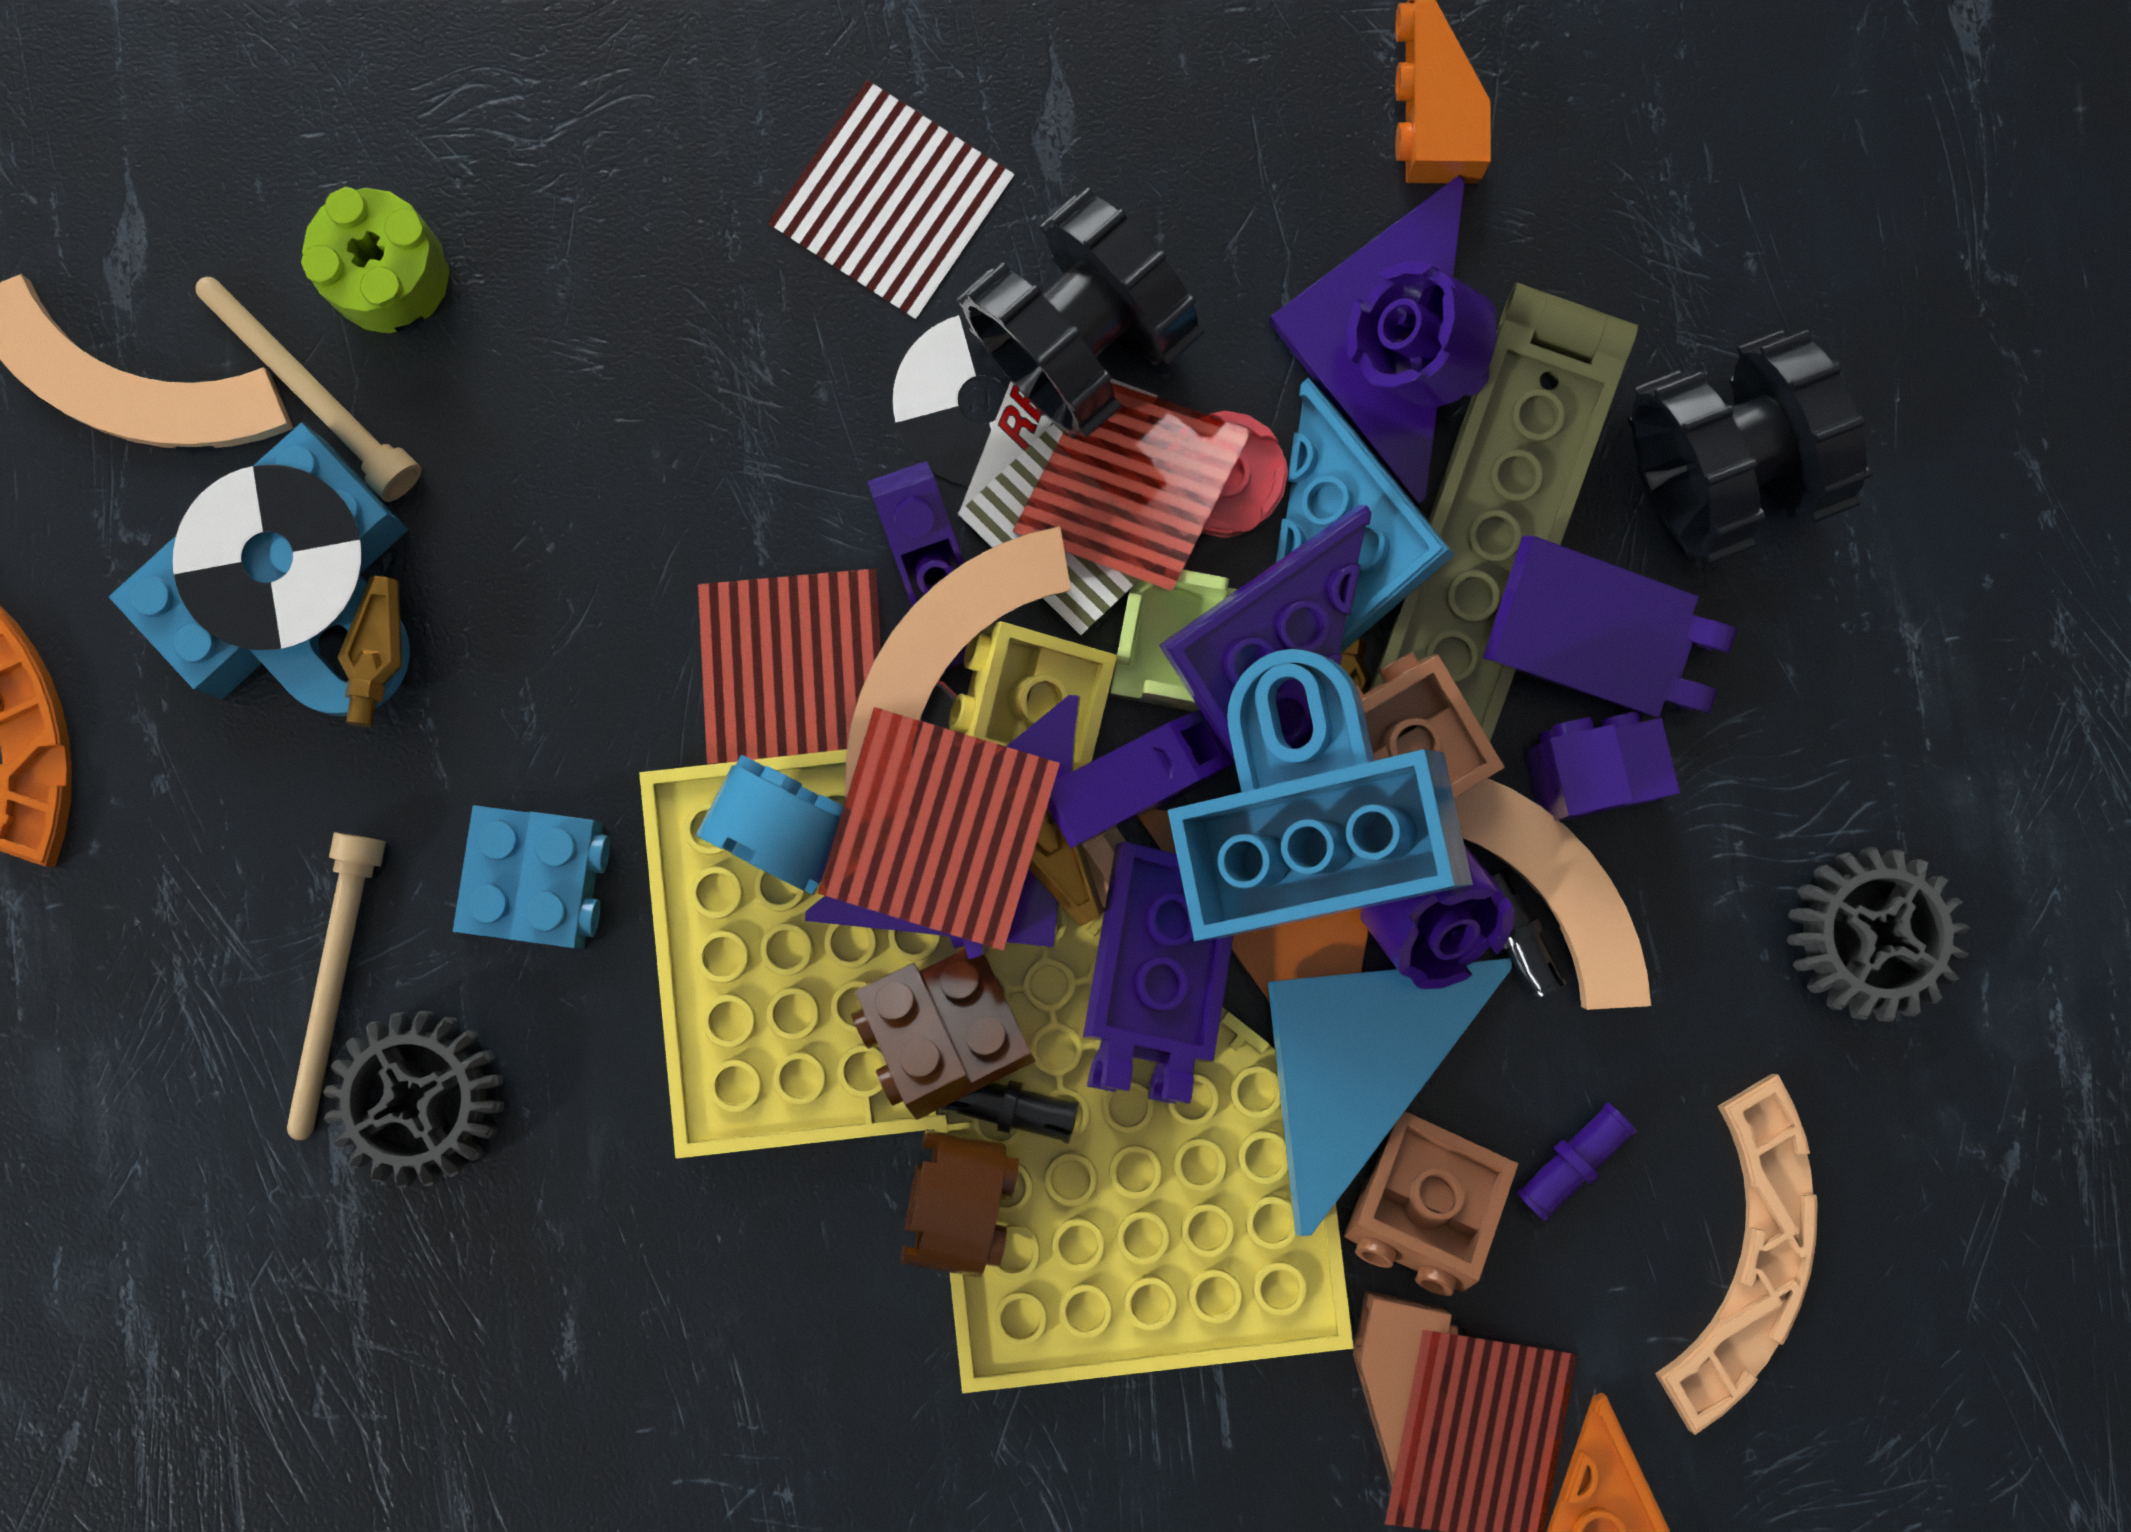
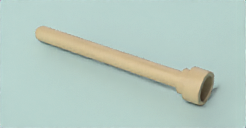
M203 277L197 282L196 293L198 297L363 462L361 469L366 474V484L383 501H394L414 486L421 475L422 469L403 448H393L390 444L381 445L218 280L212 277Z
M339 832L333 833L329 858L335 859L333 871L338 872L339 875L287 1124V1132L295 1140L307 1139L314 1130L365 877L372 878L374 866L381 867L386 841Z

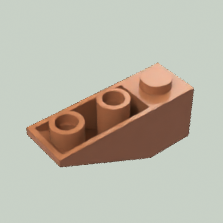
M1365 1290L1353 1357L1391 1487L1422 1331H1432L1399 1500L1400 1507L1406 1513L1440 1333L1450 1334L1444 1363L1450 1366L1454 1360L1458 1328L1457 1326L1450 1325L1452 1315L1442 1306ZM1440 1390L1432 1430L1434 1431L1440 1430L1446 1401L1445 1392ZM1426 1456L1419 1496L1427 1497L1433 1458Z

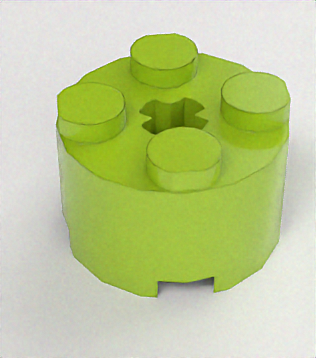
M344 187L332 192L327 197L325 205L320 207L306 229L301 264L307 278L314 284L319 293L345 318L365 330L388 334L397 332L396 327L409 325L420 316L424 319L431 316L446 294L450 269L448 262L444 258L442 244L411 204L389 191L370 188L355 190Z

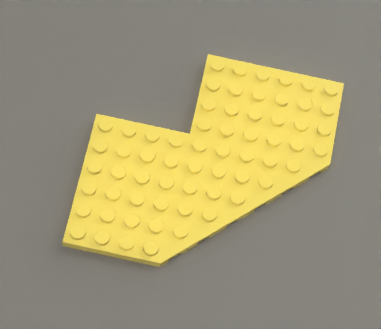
M847 749L754 760L765 767H771L802 784V787L847 807L845 796ZM737 762L639 772L675 1158L935 1129V1131L1003 1143L1006 1147V1156L1019 1159L1012 1199H1000L996 1221L998 1225L1007 1226L1005 1248L1000 1266L986 1265L984 1273L980 1278L950 1272L962 1393L1354 1349L1336 1203L1312 1235H1295L1275 1049L1267 1041L1222 1007L1214 1061L1200 1062L1195 1060L1191 1103L1176 1102V1104H1169L1147 1099L1151 1077L1158 1063L1138 1058L1132 1059L1133 1069L1130 1091L1116 1090V1092L1087 1087L1091 1064L1101 1044L1100 1040L1083 1037L1104 912L1091 922L1079 926L1059 904L1056 943L1054 947L1006 942L1003 951L993 948L994 941H990L989 951L985 955L1035 1058V1062L994 1083L1008 1086L1009 1081L1013 1080L1023 1083V1090L1069 1102H1079L1070 1143H1064L1059 1139L1013 1128L1011 1134L997 1131L998 1124L952 1112L945 1113L941 1111V1108L916 1120L904 1102L892 1106L881 1086L876 1069L887 1064L879 1045L867 1049L853 1022L851 1013L862 1008L855 991L913 962L921 971L965 949V947L955 949L949 936L805 921L806 911L827 893L841 844L815 894L811 895L696 836L729 770ZM911 815L907 816L903 831L915 822ZM895 817L883 820L873 855L887 845ZM871 821L859 824L843 880L857 869Z

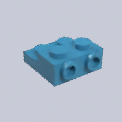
M473 805L453 932L585 949L586 937L595 936L600 919V900L593 898L596 873L603 874L605 872L610 853V838L607 835H602L604 824L591 819Z

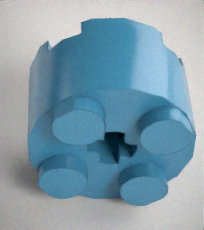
M741 755L737 764L732 765L696 836L814 895L843 840L852 810L821 794L818 795L802 787V784L771 767H765Z

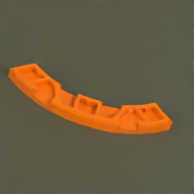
M0 605V746L2 752V764H0V851L45 867L55 868L65 838L71 805L72 762L69 734L60 699L44 662L19 624Z

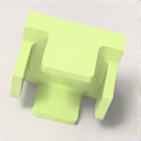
M1166 568L1165 575L1161 576L1177 581L1172 591L1141 579L1129 590L1110 696L1194 712L1199 710L1197 704L1159 644L1217 605L1237 589L1228 588L1230 579L1226 577L1182 570L1180 573Z

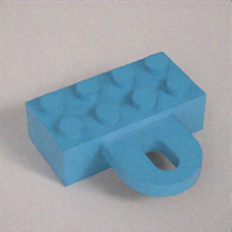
M301 422L253 466H290L316 476L336 491L354 517L361 542L359 577L347 605L327 628L302 643L275 650L246 649L224 642L210 634L189 613L176 587L173 572V549L176 536L118 587L109 598L196 691L223 700L254 670L263 664L282 686L305 706L333 716H347L350 698L345 697L347 682L321 655L319 639L322 633L332 626L341 625L347 631L349 630L368 583L360 574L404 535L409 528L325 439ZM258 533L246 542L242 550V566L252 579L264 583L274 582L282 578L291 567L293 561L291 545L286 538L278 533ZM402 621V668L384 684L383 701L377 703L376 708L386 702L396 692L407 672L410 645Z
M1281 650L1260 658L1241 675L1232 691L1227 714L1228 729L1241 793L1168 810L1194 941L1231 937L1473 885L1444 752L1422 749L1374 761L1361 697L1352 678L1333 660L1305 650ZM1295 678L1305 688L1313 723V734L1310 741L1298 749H1293L1284 740L1276 705V693L1280 685L1289 679Z

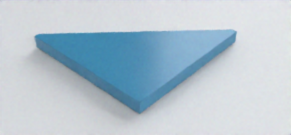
M1307 378L1300 388L1299 396L1303 398L1299 430L1298 433H1294L1287 480L1291 483L1287 516L1286 519H1282L1276 562L1356 506L1367 505L1372 515L1370 525L1366 526L1358 560L1361 568L1351 616L1347 615L1339 652L1341 654L1450 560L1455 553L1321 389L1312 380Z
M1511 958L1472 962L1467 966L1473 974L1471 977L1440 989L1418 988L1409 977L1400 974L1397 969L1268 982L1295 1235L1309 1236L1313 1234L1512 969Z

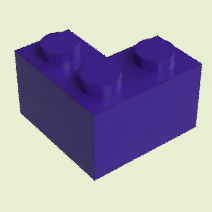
M1634 711L1600 720L1602 727L1594 728L1592 718L1587 717L1552 726L1553 730L1539 733L1541 743L1523 752L1535 803L1553 815L1555 821H1564L1663 799L1680 793L1662 718L1641 722L1639 712Z

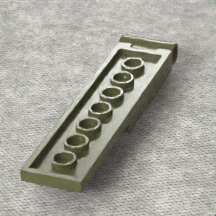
M1515 283L1496 330L1497 341L1489 365V380L1477 394L1471 397L1428 518V522L1455 555L1401 601L1370 690L1385 682L1379 670L1410 652L1415 654L1418 661L1438 654L1489 742L1491 741L1516 670L1482 658L1522 536H1536L1561 545L1624 366L1633 347L1638 330L1637 324L1532 287ZM1540 378H1545L1550 382L1551 390H1546L1541 386Z

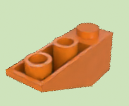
M1408 0L1407 3H1398L1395 36L1397 42H1406V62H1399L1397 66L1395 96L1396 101H1406V122H1399L1397 125L1395 155L1397 161H1406V183L1448 184L1459 175L1465 182L1464 184H1479L1491 162L1490 99L1437 1Z

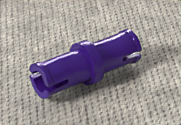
M1607 1102L1603 1109L1568 1143L1561 1139L1553 1147L1557 1154L1516 1194L1546 1223L1550 1219L1549 1216L1585 1182L1591 1186L1600 1177L1596 1171L1627 1139L1634 1136L1638 1131L1616 1108Z

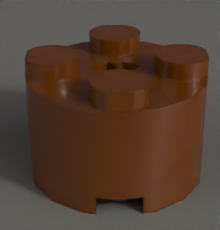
M926 1129L922 1139V1147L933 1149L930 1162L923 1160L922 1165L916 1164L904 1230L917 1232L915 1248L902 1247L901 1264L980 1278L984 1273L986 1265L999 1267L1001 1264L1006 1242L1007 1226L998 1225L996 1221L1000 1199H1012L1019 1159L1006 1156V1147L1003 1143Z

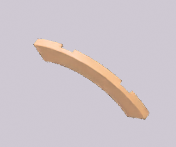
M19 274L0 282V360L17 379L38 397L73 419L115 437L164 448H176V446L232 447L264 440L294 429L273 376L264 367L240 376L195 383L166 382L123 372L95 359L80 349L51 318L29 279Z
M1060 526L1029 533L999 544L965 562L940 580L916 602L892 631L876 657L863 685L850 728L846 753L845 796L846 806L852 810L881 711L883 709L893 712L860 823L870 822L900 723L902 717L906 716L913 718L914 721L884 819L895 817L903 792V784H905L909 772L908 766L911 765L914 739L921 715L935 685L961 649L980 631L1018 607L1047 596L1071 591Z
M1485 779L1454 798L1463 839L1481 846L1517 872L1537 894H1540L1554 913L1573 958L1579 983L1581 1007L1590 1010L1651 1006L1648 973L1635 927L1627 907L1612 880L1591 851L1559 820L1555 821L1554 816L1543 807L1517 791L1491 779Z
M1778 1074L1768 1075L1718 1105L1735 1143L1744 1177L1746 1222L1742 1252L1734 1279L1723 1303L1711 1322L1682 1354L1655 1373L1686 1427L1694 1435L1722 1417L1758 1381L1757 1375L1767 1365L1778 1345L1784 1344L1802 1306L1812 1271L1817 1240L1818 1204L1817 1195L1813 1194L1811 1168L1807 1155L1810 1154L1795 1105Z

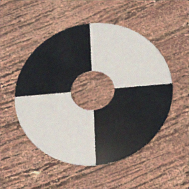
M965 314L949 318L935 325L911 346L900 364L893 388V412L903 442L919 463L927 461L932 473L959 485L970 486L995 420L990 423L981 424L967 419L960 411L958 405L959 391L967 380L975 376L983 375L995 378L1003 385L1006 392L1011 381L1001 373L999 366L988 354L979 339L970 331L969 328L971 326Z
M258 465L243 468L218 479L207 487L191 504L184 515L173 549V572L176 587L192 617L205 630L220 640L234 646L253 650H275L294 646L314 637L327 628L343 611L356 587L361 567V542L358 528L352 513L343 499L333 488L316 476L303 470L283 465ZM261 532H275L282 535L292 548L293 561L289 571L282 578L274 582L264 583L256 581L245 572L242 566L241 555L246 542Z

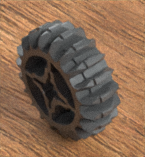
M1876 847L1861 849L1858 858L1850 852L1837 855L1835 857V869L1824 865L1817 867L1813 871L1819 887L1807 884L1799 888L1798 894L1802 900L1809 904V907L1791 909L1788 916L1794 922L1803 923V933L1791 934L1786 941L1791 946L1805 947L1806 955L1797 958L1793 966L1797 971L1815 970L1816 973L1809 980L1807 989L1812 993H1821L1830 989L1827 996V1006L1829 1008L1842 1010L1849 1005L1850 1015L1854 1019L1866 1020L1873 1012L1878 1021H1894L1897 1011H1900L1904 1016H1916L1921 1013L1920 1000L1926 1003H1938L1943 999L1936 982L1954 984L1960 979L1956 972L1947 964L1949 960H1964L1969 955L1962 947L1954 946L1953 940L1956 935L1966 934L1970 927L1962 922L1952 923L1950 913L1957 911L1963 902L1959 898H1941L1940 895L1945 890L1949 879L1942 875L1926 879L1929 862L1923 859H1915L1906 865L1905 854L1902 850H1888L1882 857ZM1866 882H1875L1890 888L1886 896L1876 899L1869 909L1862 905L1850 906L1843 902L1851 891ZM1913 912L1918 922L1920 940L1914 936L1911 930L1910 919ZM1880 923L1877 934L1884 939V943L1887 945L1874 946L1878 936L1870 930L1871 926L1868 924ZM1834 927L1841 932L1845 940V950L1841 959L1835 946ZM1886 960L1892 963L1904 962L1910 966L1909 970L1901 978L1887 986L1878 988L1864 982L1870 971H1879Z
M419 1011L413 1023L405 1012H399L391 1015L389 1029L380 1021L371 1022L366 1025V1035L369 1043L360 1038H350L345 1043L348 1052L354 1058V1062L343 1059L335 1060L331 1065V1069L335 1074L344 1078L343 1084L326 1086L323 1093L329 1098H340V1109L327 1112L324 1119L327 1123H344L346 1130L338 1134L333 1140V1144L337 1148L346 1147L354 1143L357 1146L351 1155L349 1165L359 1168L374 1159L371 1167L372 1180L376 1182L384 1181L393 1172L396 1186L406 1188L413 1184L417 1175L423 1186L427 1187L439 1182L440 1169L449 1177L461 1174L463 1172V1162L460 1155L474 1161L484 1154L481 1145L473 1136L487 1139L495 1137L498 1129L493 1123L483 1119L484 1114L502 1112L505 1105L499 1099H487V1089L499 1087L503 1084L504 1079L500 1074L488 1076L483 1074L481 1068L491 1064L495 1059V1055L491 1050L478 1052L474 1055L471 1054V1050L479 1039V1034L476 1031H466L455 1039L458 1030V1020L453 1017H444L435 1028V1019L431 1011ZM411 1044L426 1047L443 1057L450 1067L428 1075L421 1071L414 1060L407 1061L401 1048ZM382 1064L383 1069L378 1073L384 1084V1094L380 1102L370 1109L371 1084ZM435 1086L425 1092V1097L417 1102L418 1109L394 1112L406 1104L405 1101L413 1095L412 1088ZM460 1087L461 1108L457 1122L448 1135L445 1129L450 1123L445 1114V1102L448 1096ZM401 1123L408 1127L415 1139L422 1137L429 1151L414 1152L403 1149L390 1142L380 1130L387 1126Z

